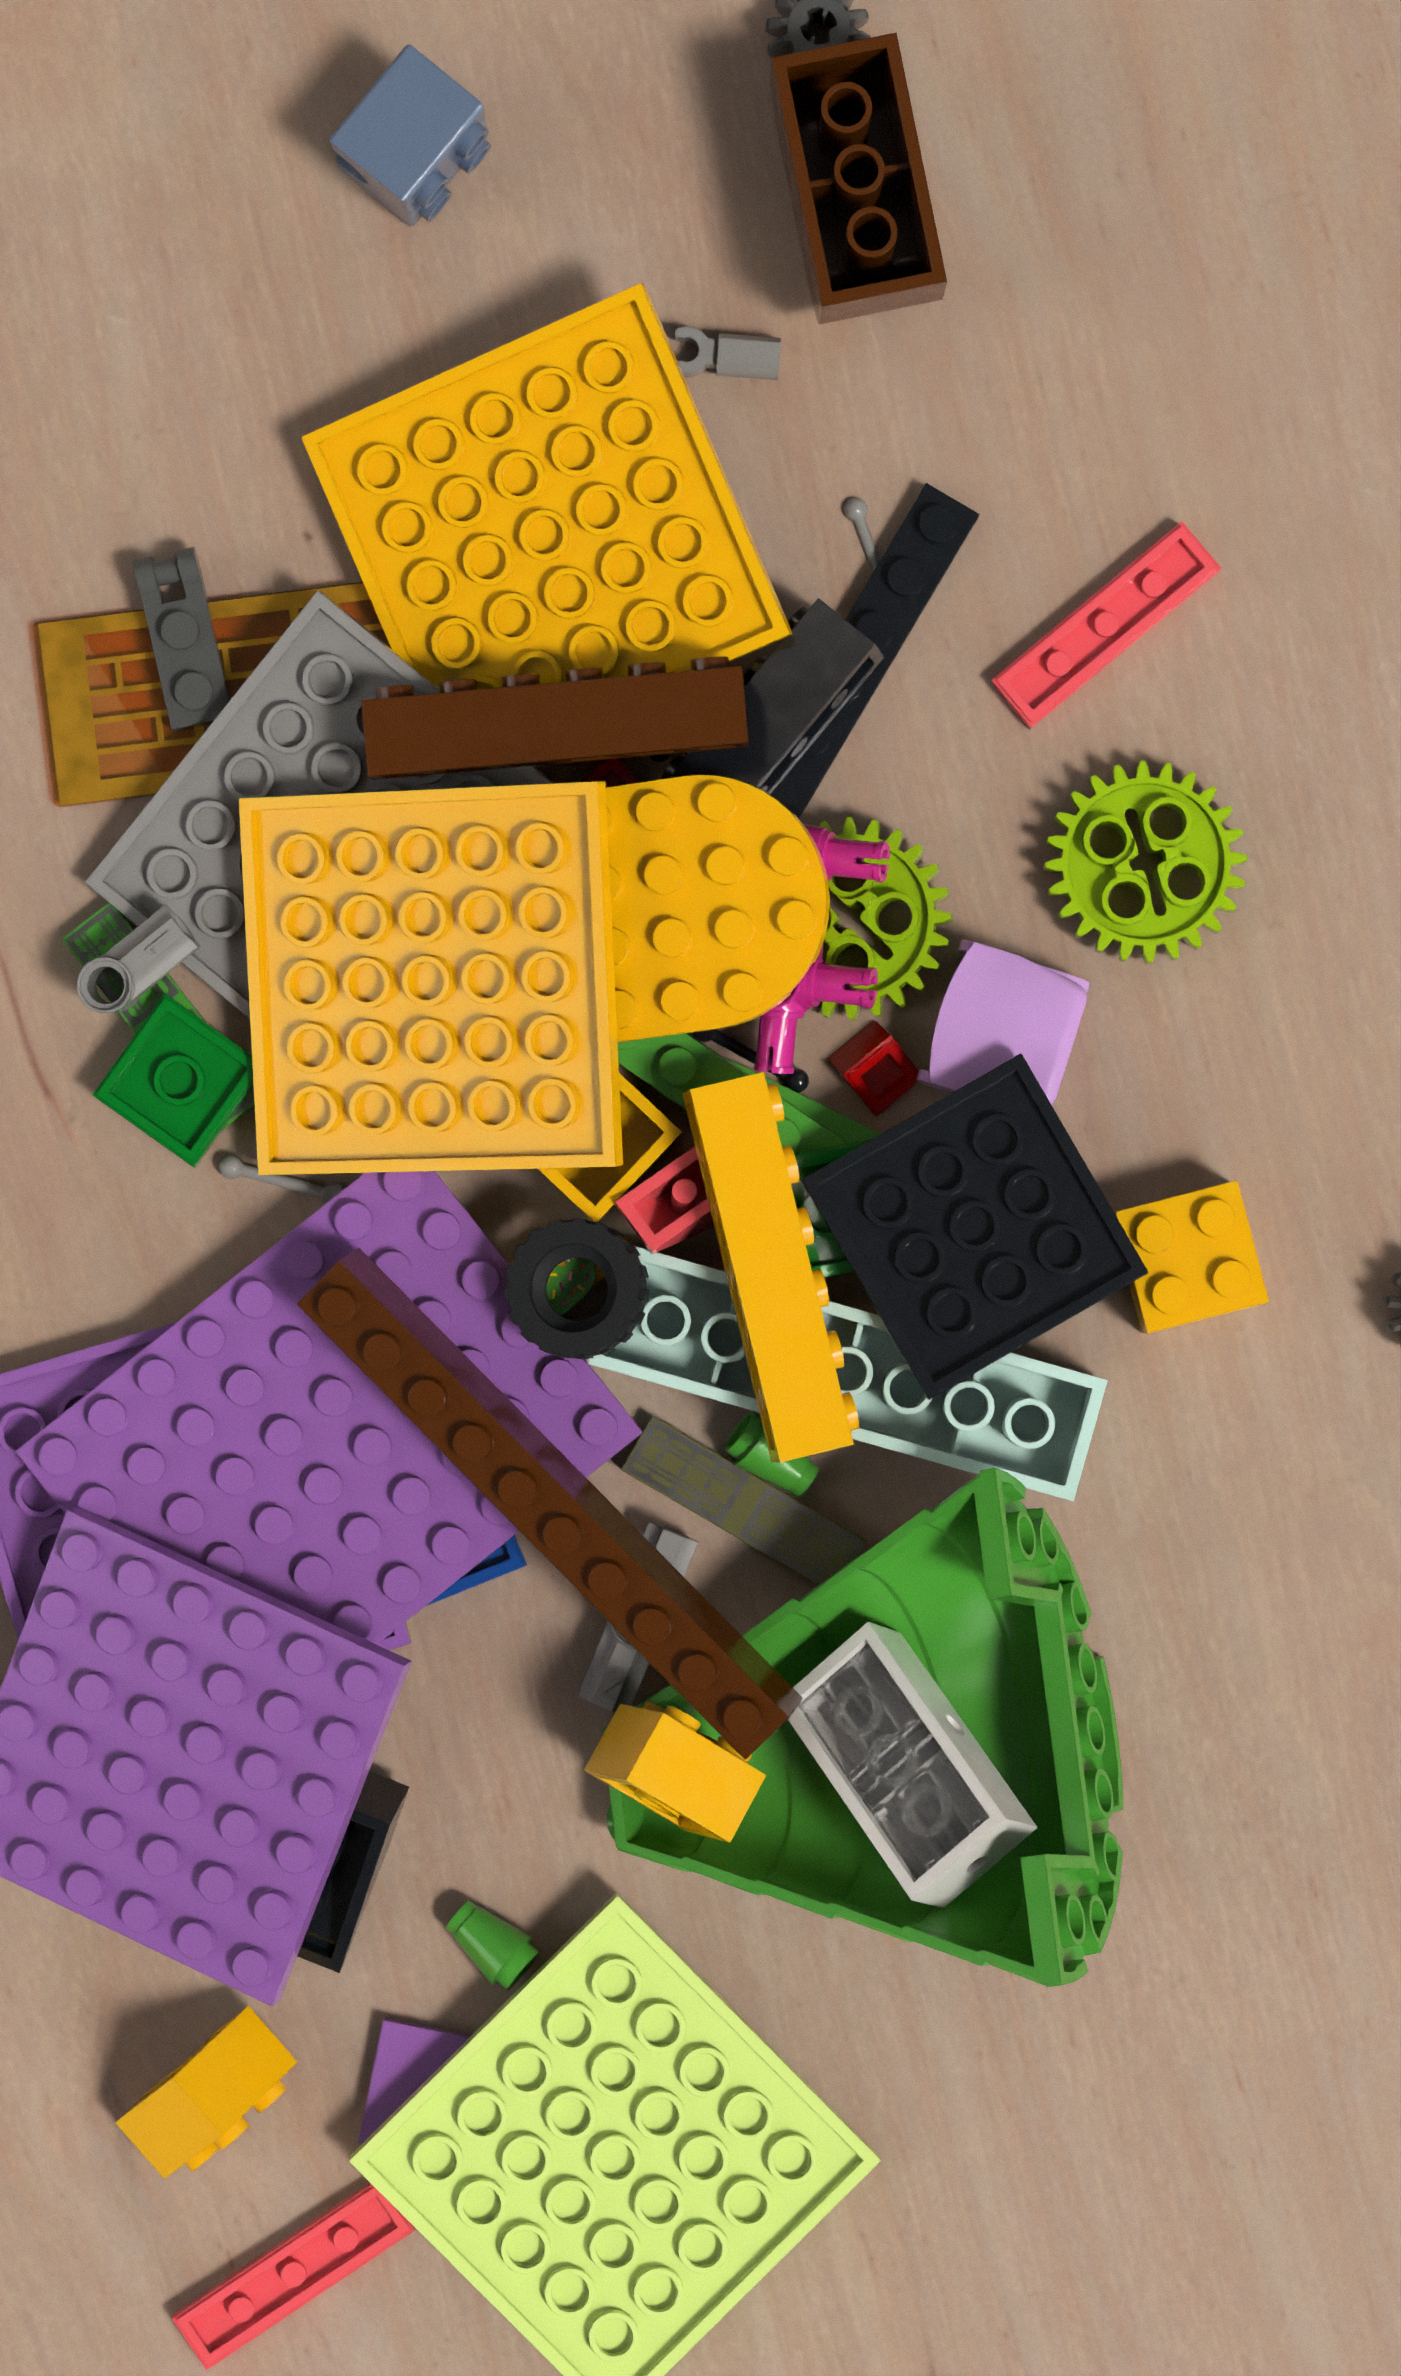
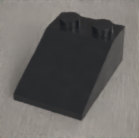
M369 1771L297 1957L340 1973L392 1840L409 1786Z

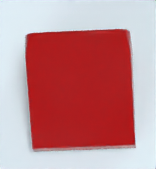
M877 1021L870 1022L829 1057L830 1063L876 1117L917 1083L916 1078L919 1070L894 1038Z

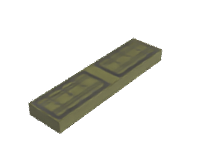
M654 1416L649 1420L621 1468L628 1475L817 1585L860 1556L868 1542L759 1477L733 1465L730 1460Z

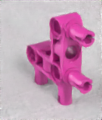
M804 824L821 854L828 883L832 876L874 880L880 883L885 881L889 865L866 863L864 858L890 859V847L887 842L836 838L835 833L826 827ZM822 945L815 963H812L803 979L791 992V995L781 1004L760 1016L756 1063H754L753 1070L760 1072L772 1070L771 1073L793 1074L797 1018H804V1012H807L812 1007H817L820 1001L857 1005L871 1009L876 1000L877 990L854 988L852 984L864 986L878 984L877 969L872 967L858 968L825 964L822 958Z

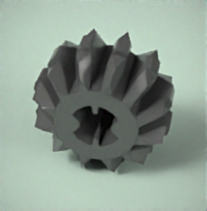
M775 0V8L782 17H772L766 20L765 31L774 37H778L768 45V55L770 58L871 38L869 34L858 30L868 22L869 15L867 10L854 9L848 11L854 0H797L798 3L793 0ZM821 23V31H824L827 26L831 28L828 34V42L817 45L815 44V36H812L809 41L806 40L808 25Z

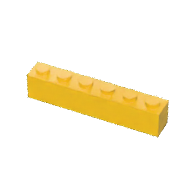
M764 1072L690 1089L682 1093L771 1462L781 1463L854 1445L851 1431L859 1429L857 1409L851 1393L842 1394L836 1369L844 1367L842 1347L836 1331L827 1332L821 1307L829 1305V1295L821 1269L812 1270L806 1246L814 1244V1233L806 1207L797 1209L791 1184L799 1182V1171L792 1147L790 1145L782 1147L776 1122L784 1121V1109L776 1084L767 1085Z

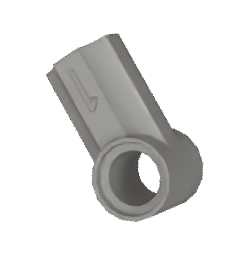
M164 905L104 955L88 962L82 968L77 979V993L82 1003L92 1011L101 1014L124 1012L132 1008L142 994L201 946L181 918L168 905ZM108 967L117 970L124 980L123 993L113 1003L102 999L96 987L99 974Z

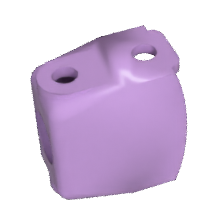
M961 939L956 952L964 955L949 983L939 1010L931 1045L929 1071L920 1069L916 1082L953 1093L1022 1053L1048 1100L1053 1105L1057 1098L1083 1016L1091 983L1079 977L1038 965L1021 956Z

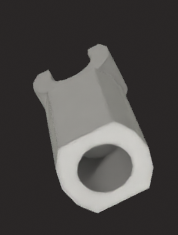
M688 326L677 328L675 331V341L693 343L699 351L697 357L692 361H678L684 377L699 375L705 369H716L717 376L778 380L781 338L719 333V339L707 338L701 330Z

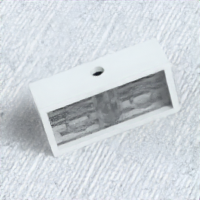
M867 1622L793 1687L803 1699L788 1719L912 1901L945 1908L1038 1828L900 1632Z

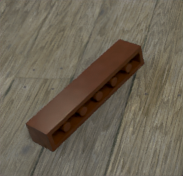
M707 657L691 660L692 671L666 673V664L664 662L629 665L628 676L603 678L602 668H584L565 671V682L540 684L539 674H517L501 677L502 688L477 690L475 679L439 682V693L414 695L413 685L376 688V699L361 700L368 777L372 780L749 747L742 666L729 667V657Z

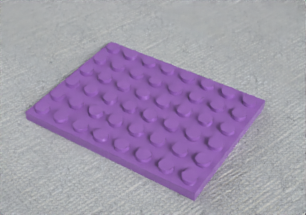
M436 1171L373 1172L362 1174L15 1452L64 1514H66L68 1509L78 1506L377 1645L518 1533L519 1530L297 1305L340 1259L360 1248L585 1477H588L642 1434L643 1431L590 1364H588L586 1359L564 1358L548 1354L538 1349L539 1347L536 1344L528 1342L520 1334L522 1330L518 1324L512 1322L508 1313L511 1311L509 1302L505 1301L504 1288H507L508 1277L505 1274L510 1264Z

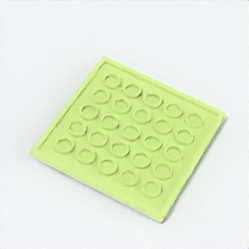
M618 1892L349 2156V2162L563 2376H664L881 2161L879 2154Z

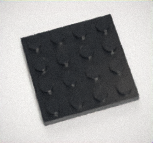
M1022 1053L801 1180L928 1400L1149 1273Z

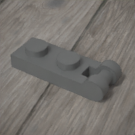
M195 547L177 550L176 557L154 562L152 556L133 560L135 577L143 602L171 730L177 732L211 724L231 699ZM182 581L186 599L164 603L160 586Z

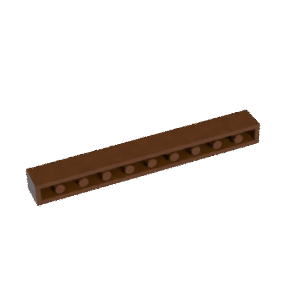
M360 1248L340 1259L297 1303L323 1332L745 1760L790 1718L803 1697Z

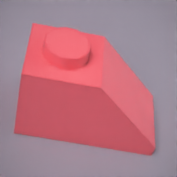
M695 1146L615 1201V1206L651 1254L701 1234L714 1224Z

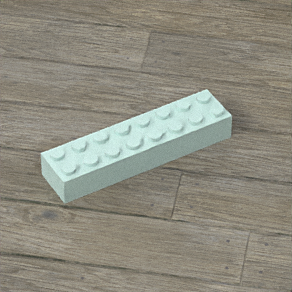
M636 1247L640 1253V1256H638L642 1265L646 1266L649 1278H646L647 1289H650L649 1301L645 1302L643 1310L646 1314L642 1323L635 1326L632 1331L634 1335L626 1343H619L614 1347V1351L606 1355L593 1356V1358L589 1359L588 1364L759 1412L726 1272L661 1253L651 1254L647 1249ZM830 1301L828 1306L821 1307L826 1331L835 1330L842 1347L844 1367L836 1369L841 1393L850 1392L857 1409L859 1429L851 1431L854 1440L974 1474H980V1470L997 1468L1008 1472L1027 1489L1074 1502L1108 1380L1009 1353L928 1400L879 1315Z

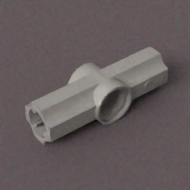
M648 1521L643 1536L685 1577L698 1541L665 1526ZM609 1621L606 1623L577 1696L604 1709L616 1712L620 1704L632 1706L649 1662Z

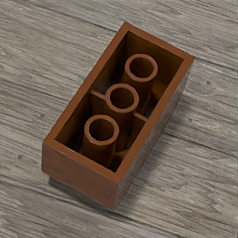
M897 32L772 57L770 86L777 133L809 291L818 324L943 300L947 278Z

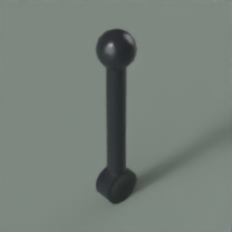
M717 1029L693 1032L694 1037L703 1043L713 1041L749 1062L756 1063L757 1051ZM795 1068L793 1074L771 1073L784 1080L786 1087L797 1093L804 1091L809 1085L808 1074L799 1068Z

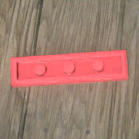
M1181 521L994 677L990 683L1029 729H1032L1219 573L1222 568Z
M368 2183L175 2312L172 2320L202 2365L208 2370L415 2231V2227L371 2183Z

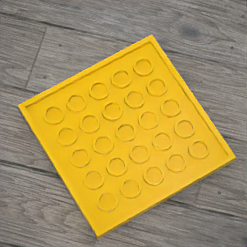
M643 283L632 286L301 437L391 649L438 688L439 682L462 679H475L477 690L502 688L501 677L517 674H539L540 684L565 682V671L584 668H602L603 678L628 676L629 665L664 662L666 664V673L692 671L691 660L729 657L730 662L792 635L791 628L648 290Z
M605 781L239 798L258 1175L584 1168L623 1165Z

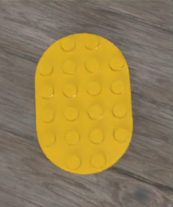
M691 775L607 787L606 806L618 1043L736 1026L754 1020L781 1004L791 995V992L803 979L812 963H815L821 951L829 921L830 894L826 869L817 845L804 824L795 814L768 793L753 785L732 778L714 775Z

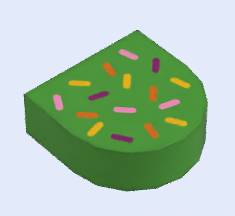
M570 1258L558 1264L551 1272L547 1282V1297L552 1308L560 1316L582 1300L591 1290L595 1280L594 1262L585 1258Z

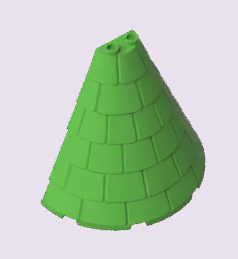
M997 1468L980 1470V1474L976 1475L932 1510L923 1509L801 1599L792 1598L742 1635L792 1687L799 1683L867 1622L900 1632L1038 1827L945 1908L912 1901L789 1720H786L752 1753L748 1764L766 1774V1777L730 1843L684 1831L609 1786L611 1805L607 1810V1825L611 1837L615 1840L618 1851L681 1871L695 1872L758 1896L768 1895L830 1919L841 1917L908 1942L913 1941L980 1966L992 1965L1036 1983L1046 1985V1987L1074 1983L1088 1972L1085 1959L1082 1958L1084 1954L1085 1956L1097 1954L1103 1950L1117 1904L1123 1851L1119 1847L1114 1834L1108 1831V1819L1113 1812L1123 1810L1122 1768L1114 1705L1104 1657L1093 1656L1090 1647L1084 1643L1081 1632L1087 1629L1092 1613L1071 1557L1044 1508L1026 1509L1020 1501L1026 1498L1025 1486L1008 1472ZM672 1685L659 1690L636 1706L642 1708L646 1701L656 1704L663 1709L670 1705L698 1720L701 1725L697 1732L705 1734L716 1741L719 1736L722 1737Z

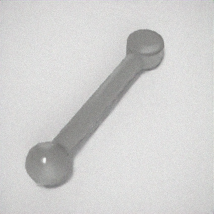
M853 497L845 502L843 511L846 518L854 522L871 572L873 573L880 562V558L865 519L868 511L867 505L861 498Z
M227 1155L219 1163L220 1173L227 1179H235L239 1176L247 1177L319 1197L324 1204L344 1190L338 1183L322 1186L286 1175H258L257 1167L243 1164V1161L236 1155Z

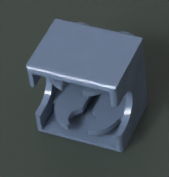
M406 45L330 137L332 149L337 153L336 161L339 170L410 227L414 226L421 216L428 222L434 219L446 205L452 194L446 186L460 169L464 170L467 174L471 173L481 163L491 147V144L485 140L489 131L486 126L483 104L412 45Z

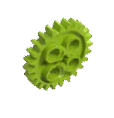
M1145 760L1139 761L1134 778L1128 779L1125 771L1119 764L1114 765L1111 774L1112 785L1107 786L1098 776L1093 775L1088 780L1093 794L1090 799L1076 791H1073L1069 796L1072 805L1078 813L1074 816L1058 812L1054 818L1067 831L1065 836H1048L1045 843L1049 847L1061 852L1060 858L1052 859L1043 865V870L1059 873L1062 881L1054 884L1047 890L1048 896L1066 895L1069 903L1059 912L1058 917L1064 919L1076 914L1080 917L1082 921L1074 934L1077 939L1086 935L1091 930L1098 933L1095 945V952L1101 953L1108 947L1111 941L1118 943V957L1121 962H1125L1134 947H1140L1144 963L1151 964L1156 954V947L1158 946L1163 947L1170 960H1175L1179 957L1178 940L1182 938L1194 950L1200 948L1202 941L1197 928L1202 926L1206 930L1217 934L1222 927L1213 914L1214 911L1219 910L1232 913L1237 908L1234 902L1224 895L1226 889H1242L1246 882L1240 877L1230 874L1231 867L1238 866L1248 860V856L1245 854L1231 852L1229 844L1244 834L1243 830H1224L1222 822L1231 814L1233 808L1226 806L1214 811L1209 804L1214 798L1217 789L1212 786L1199 795L1193 792L1192 789L1196 773L1193 771L1186 775L1179 784L1173 782L1172 764L1167 762L1160 770L1157 778L1150 777L1149 768ZM1166 807L1179 815L1182 829L1177 838L1164 840L1158 838L1152 832L1149 819L1152 811L1155 809ZM1126 810H1134L1137 815L1142 844L1146 854H1158L1161 863L1152 870V876L1166 911L1163 916H1158L1154 912L1145 872L1143 870L1133 871L1130 867V862L1138 855V848L1125 818ZM1098 826H1109L1117 830L1123 843L1121 853L1114 858L1107 859L1098 856L1090 846V835L1093 829ZM1187 867L1197 874L1200 879V890L1195 898L1183 900L1172 894L1168 886V877L1172 869ZM1127 885L1137 891L1141 899V907L1136 916L1122 918L1112 912L1109 907L1108 896L1113 887Z
M846 817L842 835H835L836 838L869 842L884 841L880 839L881 828L877 820H872L865 834L861 835L858 834L854 819ZM826 821L820 823V827H826L834 832ZM898 828L884 841L889 844L890 859L864 858L866 863L889 865L888 874L883 883L866 879L862 887L855 891L847 892L840 890L836 886L835 876H832L829 880V889L849 909L854 911L861 905L865 907V910L860 915L861 920L893 952L890 959H883L854 930L848 928L839 933L838 929L843 921L830 908L822 958L825 964L836 965L837 957L846 948L859 947L865 950L868 956V967L877 969L878 984H870V986L852 984V986L860 989L877 990L875 1003L870 1009L877 1018L882 1017V999L887 996L901 1008L906 1006L901 988L907 983L921 992L926 989L924 982L917 973L922 967L933 971H940L941 966L929 953L932 947L946 948L950 947L951 943L947 938L936 933V926L952 922L953 915L945 911L936 910L935 907L936 903L950 895L949 890L946 887L930 888L928 884L937 876L940 869L936 864L918 868L916 864L921 859L925 849L920 844H917L903 853L900 848L903 843L904 833ZM894 902L905 903L912 912V920L908 929L897 935L884 933L879 925V916L883 908ZM822 1001L823 1016L831 1018L839 1003ZM844 1004L848 1019L856 1021L860 1006Z

